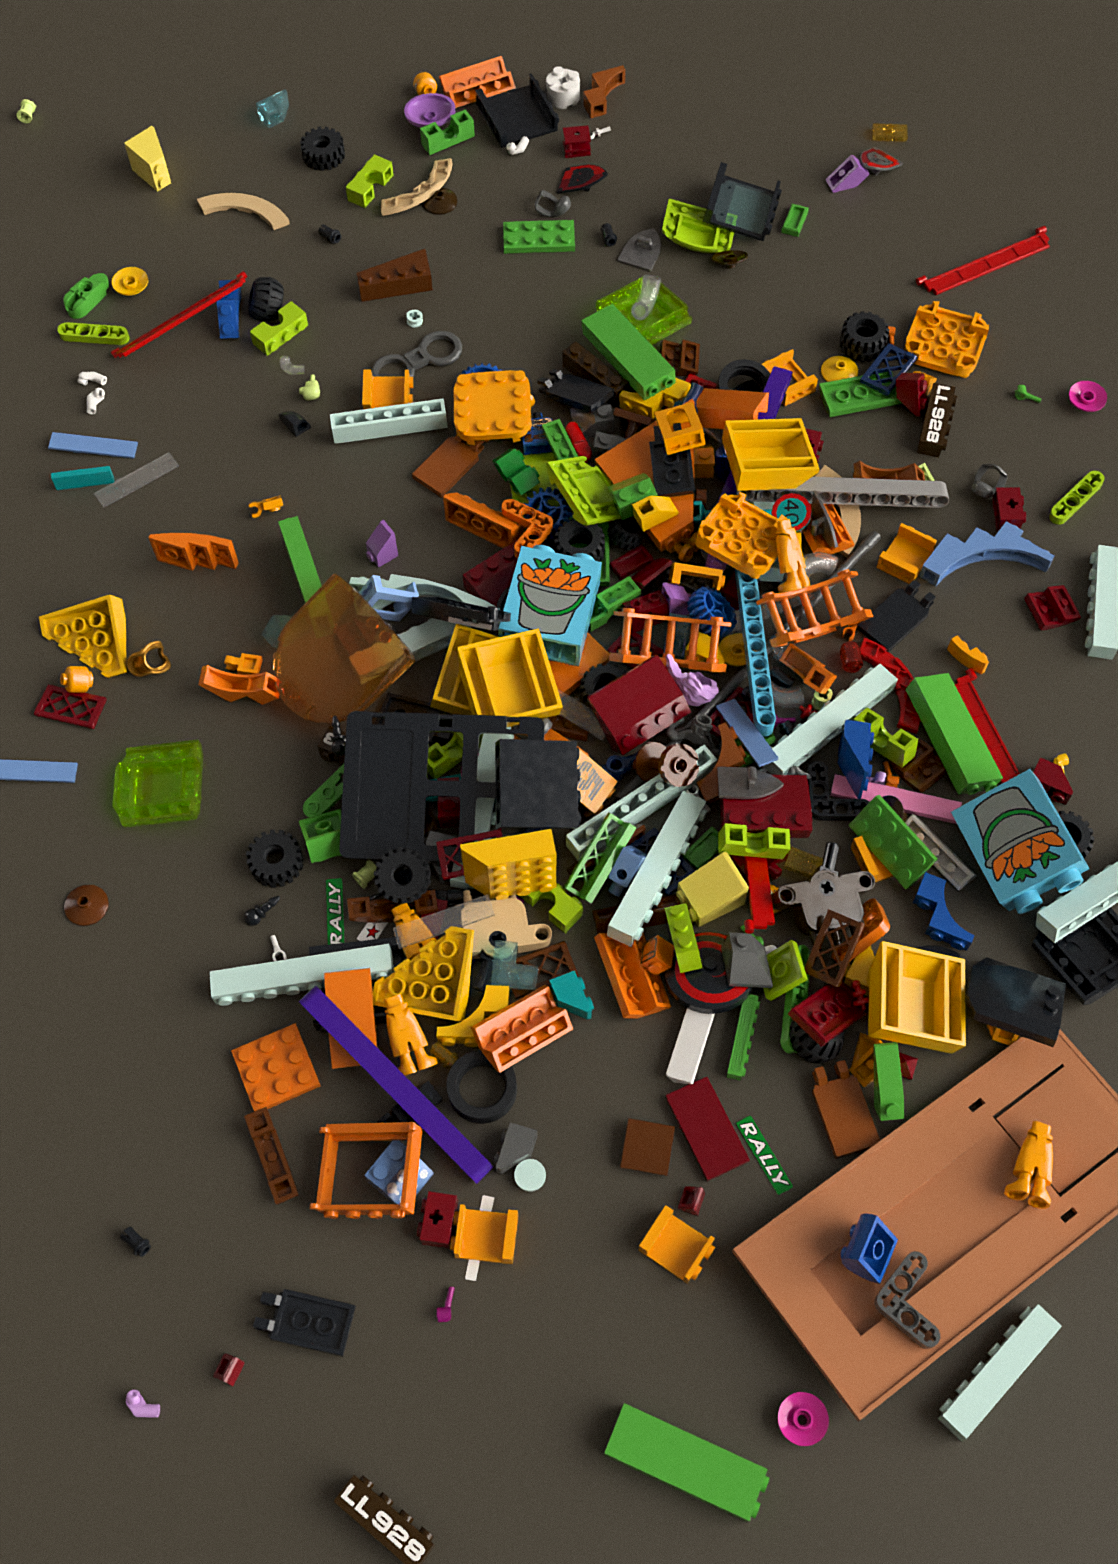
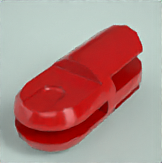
M570 422L567 424L565 431L578 457L585 456L587 458L586 463L592 456V450L578 424Z

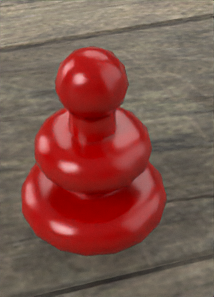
M808 704L805 708L803 706L799 707L802 711L800 714L801 719L806 718V716L809 717L813 712L818 713L817 710L811 711L812 704Z
M854 980L852 986L855 988V992L852 993V996L857 997L858 1000L853 1001V1006L861 1005L862 1010H866L865 1004L869 1003V997L864 998V995L867 991L865 989L861 990L859 980Z

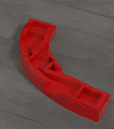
M864 637L857 657L875 667L881 664L898 679L894 688L899 703L897 728L917 734L920 718L905 690L914 679L898 657L895 658L885 647Z

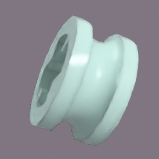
M419 310L407 312L408 326L416 328L422 325L423 314Z

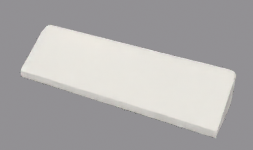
M912 814L905 822L907 826L937 857L938 860L933 865L959 891L977 876L916 815Z
M688 1008L686 1009L666 1072V1077L674 1083L693 1084L715 1014L699 1013Z

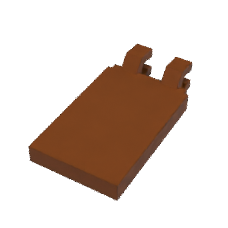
M457 433L455 437H448L412 473L413 479L442 498L479 461L478 455L484 449V445H482L484 440H477L475 445H470L469 447L466 445L467 441L457 436Z
M845 1060L836 1062V1065H834L838 1079L828 1081L823 1066L814 1068L812 1072L816 1084L812 1094L835 1159L868 1150L880 1141L857 1077H854V1074L849 1075V1069Z

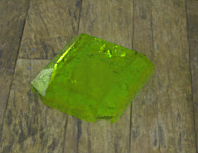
M644 276L596 301L597 311L613 304L651 345L690 325L692 322V316H689L688 306L664 284L658 281L655 283L648 282L647 277Z
M197 739L127 748L125 758L122 762L119 761L116 766L112 805L120 818L121 824L124 827L197 819L200 814L203 752L200 741Z

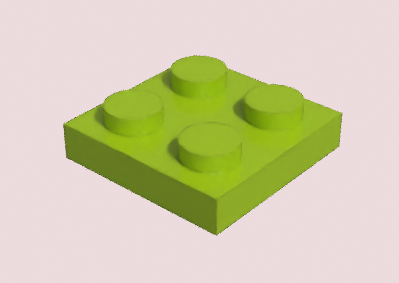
M790 940L767 954L773 983L772 988H763L765 997L768 1000L772 1001L808 980L798 945L795 941Z

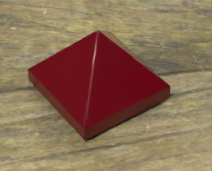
M899 1052L901 1076L912 1081L918 1058Z

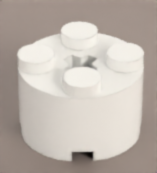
M555 67L546 78V98L553 107L567 109V106L572 105L573 107L579 102L580 78L577 71Z

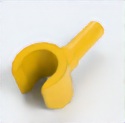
M1066 753L1060 754L1053 760V763L1061 766L1064 772L1063 766L1069 764V758Z

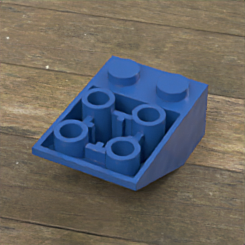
M845 720L838 747L837 763L857 799H861L863 791H867L869 779L867 777H871L872 765L869 764V761L872 760L873 748H870V745L873 744L874 732H870L871 723Z

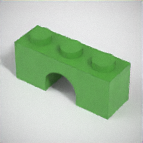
M466 110L451 115V122L444 130H441L436 122L420 128L421 143L429 155L475 136L474 120Z

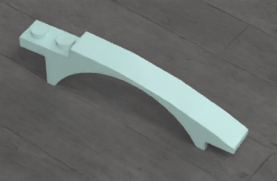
M391 574L389 580L381 579L382 587L405 591L412 582H415L419 596L442 597L487 608L488 606H494L457 588L425 579ZM351 577L349 585L353 594L357 595L369 579L365 577ZM379 599L372 609L381 610L395 601Z

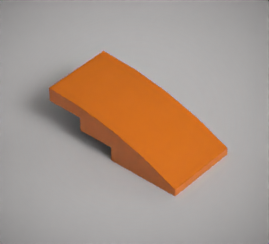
M195 533L150 534L148 537L158 561L193 571L196 565L215 570L217 564L236 569L239 564L232 540Z
M587 633L579 666L549 660L560 699L564 696L567 698L581 685V678H584L586 671L589 672V668L592 666L597 668V664L601 663L602 666H605L609 662V653L589 633Z
M370 968L324 973L325 995L377 1047L375 1007ZM329 1033L332 1069L361 1066Z

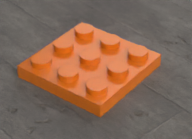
M296 1023L231 1050L254 1111L264 1107L270 1109L321 1086Z

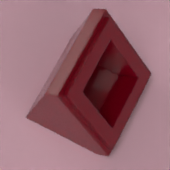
M685 1186L678 1209L698 1216L705 1197L704 1189L702 1187Z
M225 1353L213 1377L234 1386L245 1362Z

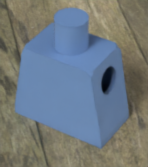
M632 845L623 847L608 876L609 879L613 880L608 891L620 897L624 888H629L647 854ZM623 870L626 871L627 877L623 876Z

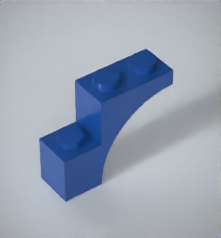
M219 280V288L232 280ZM241 287L217 301L220 338H239Z
M925 872L913 900V903L917 904L919 908L933 911L925 934L929 935L933 940L949 943L955 949L967 951L975 935L961 928L948 912L944 899L946 880Z

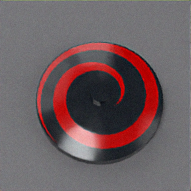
M700 932L695 934L702 963L701 969L680 973L674 949L672 967L665 971V981L671 995L684 1007L705 1014L723 1013L736 1008L750 995L753 987L728 986L721 950L728 935L717 932Z

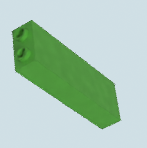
M613 304L581 320L584 336L618 373L629 382L630 386L643 400L655 396L676 383L675 369Z
M298 516L278 521L284 545L315 637L318 639L331 635L334 628L331 612Z
M949 673L914 678L905 690L958 795L967 793L968 795H973L978 791L984 790L988 792L997 787V784L1003 777Z
M625 1403L604 1453V1456L745 1522H749L751 1517L756 1518L760 1503L757 1502L760 1491L765 1492L770 1478L766 1476L768 1469Z

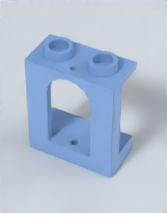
M372 575L354 597L357 615L400 622L412 608V597H419L415 582H412L403 591L382 587L380 576ZM379 599L395 601L393 604L395 612L372 609V607Z

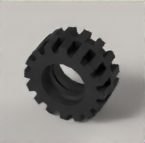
M634 517L624 520H613L607 530L608 537H611L610 540L614 541L616 546L620 545L622 549L625 547L626 550L637 548L645 536V531H642Z

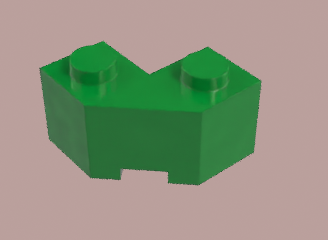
M510 448L492 460L504 481H509L516 495H523L540 483L538 479L540 476L534 467L531 468V466L524 464L523 460L525 458L520 450Z

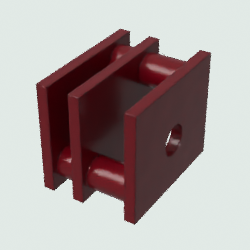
M588 125L564 127L563 135L565 141H563L565 158L591 156V138Z

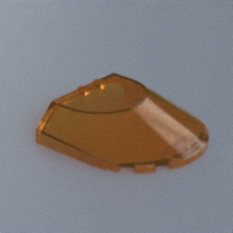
M334 573L283 628L278 637L280 643L277 653L273 654L272 669L276 674L277 682H275L277 691L284 703L293 712L310 721L329 724L332 723L334 715L337 716L339 722L347 720V716L351 712L365 711L415 662V658L407 645L364 597L344 579Z

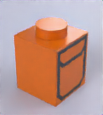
M659 935L642 944L640 966L656 976L672 967L674 945Z

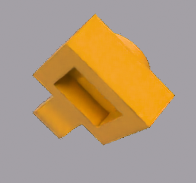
M281 495L260 502L249 503V508L253 506L258 508L256 513L251 514L253 518L261 515L263 510L274 512L280 510V506L284 505Z
M242 653L240 658L227 655L224 664H226L227 670L234 671L237 669L238 674L253 675L259 674L263 659L262 656Z

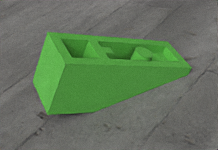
M898 1043L873 1044L874 1108L880 1121L904 1119V1094Z

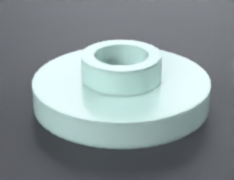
M534 1159L523 1160L515 1169V1182L520 1189L527 1192L540 1189L546 1180L544 1166Z

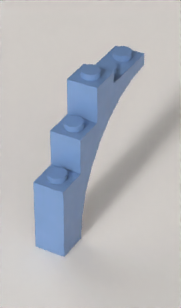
M1006 521L995 537L986 531L976 528L964 543L957 537L947 533L923 564L919 577L937 586L947 575L956 569L984 560L1016 561L1046 572L1053 561L1054 555L1036 546L1031 541L1022 538L1023 530Z

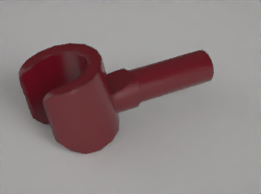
M776 864L770 865L768 867L769 876L774 880L778 879L782 875V869Z

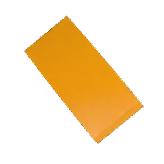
M958 635L951 638L947 648L951 655L969 669L973 668L979 674L985 673L989 664L987 656L977 647L969 650L967 643L962 641Z

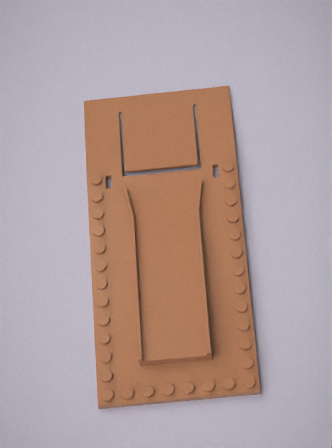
M1059 1030L1054 1047L1021 1037L732 1250L736 1258L858 1422L1118 1215V1152L1061 1197L1058 1195L1118 1148V1094L1061 1030ZM1060 1065L1063 1066L1062 1069H1060L1053 1076H1051L1049 1079H1047L1045 1082L1039 1085L1036 1089H1034L1032 1092H1030L1028 1095H1026L1024 1098L1018 1101L1015 1105H1013L1011 1108H1009L1007 1111L1001 1114L998 1118H993L995 1114H997L999 1111H1001L1003 1108H1005L1007 1105H1009L1011 1102L1017 1099L1020 1095H1022L1024 1092H1026L1028 1089H1030L1032 1086H1034L1036 1083H1038L1040 1080H1042L1044 1077L1050 1074L1057 1067H1059ZM980 1100L983 1105L972 1113L968 1107ZM1033 1121L1051 1126L1050 1135L1053 1137L1051 1141L1053 1146L1051 1185L1046 1186L1051 1202L1047 1209H1038L1028 1204V1197L1025 1200L1019 1201L1010 1199L1004 1194L1006 1185L1018 1179L1013 1175V1170L1022 1144L1027 1136V1131L1031 1129ZM1030 1183V1192L1034 1185L1032 1183ZM1071 1209L1075 1216L1064 1223L1060 1217ZM865 1213L877 1215L898 1239L880 1284L868 1281L852 1273L842 1264L840 1256L842 1248L848 1246L851 1239L850 1229L852 1225H857L860 1215ZM914 1251L920 1252L926 1257L928 1266L904 1300L938 1328L940 1341L931 1349H924L916 1344L878 1312L874 1304L876 1295L904 1258ZM918 1259L912 1261V1265L906 1272L911 1274L915 1268L919 1267L920 1261ZM897 1276L895 1278L897 1288L902 1290L907 1288L908 1283L904 1277ZM891 1292L887 1298H882L884 1301L882 1305L885 1308L888 1305L892 1307L890 1301L896 1294ZM904 1312L901 1314V1321L904 1325H913L914 1319L910 1313ZM919 1322L918 1326L914 1328L912 1331L916 1333L918 1330H920L919 1328L922 1326V1324ZM920 1330L922 1333H924L925 1336L923 1339L926 1342L932 1340V1333L930 1331H927L925 1333L922 1330Z

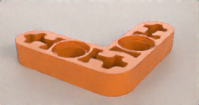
M507 499L503 501L502 515L527 528L514 545V555L518 558L521 546L526 547L527 545V547L533 548L535 545H541L553 530V519L549 515L517 500ZM529 514L532 518L525 519L522 516ZM537 535L539 538L533 540L530 539L529 536Z
M875 898L869 899L862 905L865 927L850 961L883 937L890 929L884 909ZM848 944L836 949L841 961L845 957L849 947ZM833 952L832 958L836 961V963H838L836 956Z

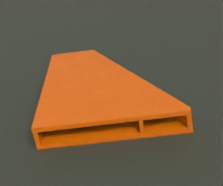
M691 399V400H689V401L686 402V403L693 402L694 407H695V403H694V400H693V399ZM656 421L595 459L596 466L607 476L613 485L642 473L649 476L654 485L649 442L655 441L653 426H657ZM689 421L681 423L682 429L691 427ZM692 448L690 452L695 484V448ZM695 494L670 497L679 514L645 531L661 552L672 548L676 542L689 537L694 532Z

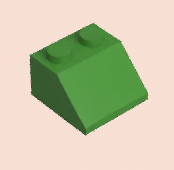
M645 473L607 487L621 520L634 516L632 504L648 496H658L650 477Z
M341 809L299 820L311 863L322 862L334 856H342L339 851Z

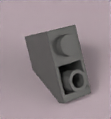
M511 1122L508 1129H503L500 1139L503 1146L501 1152H496L493 1165H496L497 1174H503L516 1167L523 1160L531 1159L537 1139V1130Z

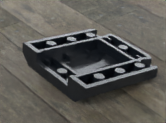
M1111 907L1056 943L1039 930L1032 943L1033 949L1061 981L1066 984L1082 1005L1092 1004L1118 987V915Z
M986 957L972 967L964 1001L967 1007H971L973 1011L971 1016L974 1020L1054 1047L1061 1027L1066 984Z

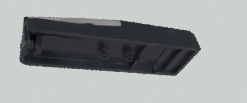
M412 597L413 614L492 631H498L499 622H510L511 620L510 612L501 611L498 607L488 606L487 608L442 597ZM468 618L475 619L476 622L468 621Z

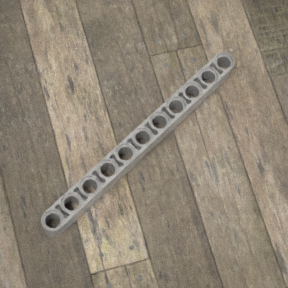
M812 477L796 489L737 490V495H739V492L746 494L745 501L776 502L778 498L785 494L795 493L805 497L812 504L813 491L816 490L823 504L941 508L949 503L947 486L942 481Z

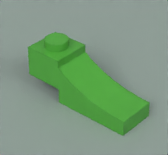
M630 576L596 595L588 629L590 632L606 624L607 620L614 614V611H618L623 607V603L641 595V589Z

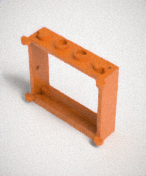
M414 1122L326 1124V1127H320L319 1133H325L317 1200L316 1203H310L309 1209L317 1210L324 1214L323 1217L337 1219L338 1215H346L347 1218L358 1219L360 1215H368V1217L380 1219L383 1215H390L392 1218L399 1219L405 1218V1215H414L422 1128ZM407 1140L401 1203L331 1205L339 1142Z

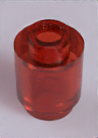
M853 641L842 644L840 657L843 670L849 673H857L863 667L860 647Z

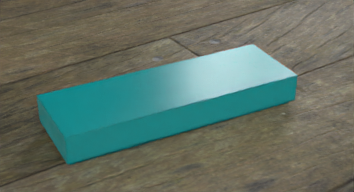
M110 466L51 473V479L56 490L115 483Z

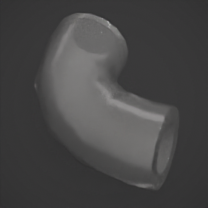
M644 275L639 297L631 308V313L635 319L643 320L652 312L660 289V277Z
M815 552L803 556L806 566L804 569L808 578L815 572L830 575L835 570L838 562L836 556L823 552Z
M771 680L774 707L786 709L804 705V696L799 686L782 688L775 685Z

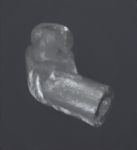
M288 356L280 358V367L287 374H305L304 364L293 365Z

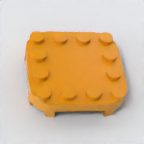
M932 301V304L924 305L923 307L920 305L909 334L906 337L904 351L911 352L917 356L914 362L916 365L967 378L977 366L989 331V325L981 318L982 314L975 312L973 317L938 307L939 301Z
M506 370L459 375L454 386V424L457 436L467 441L468 445H475L477 440L513 438L514 443L520 441V438L526 435L528 431L531 432V391L525 372L521 370Z
M739 492V495H727L724 493L706 519L702 520L696 535V546L738 571L749 575L751 578L758 579L760 575L769 571L778 558L776 536L779 534H776V531H778L777 522L787 518L781 514L779 519L745 501L747 495Z

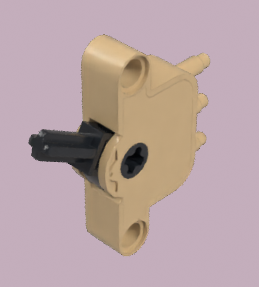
M465 890L463 892L464 909L461 915V928L474 930L472 960L480 959V962H482L474 981L473 989L478 992H485L486 985H488L495 967L499 968L500 964L508 961L513 954L537 951L548 947L551 942L552 930L546 924L528 925L525 906L517 899L516 895L502 900L490 899L485 896L486 901L473 903L470 891ZM541 933L546 935L547 938L539 940L536 935ZM497 940L501 941V943H499L498 946L494 945V943H496Z

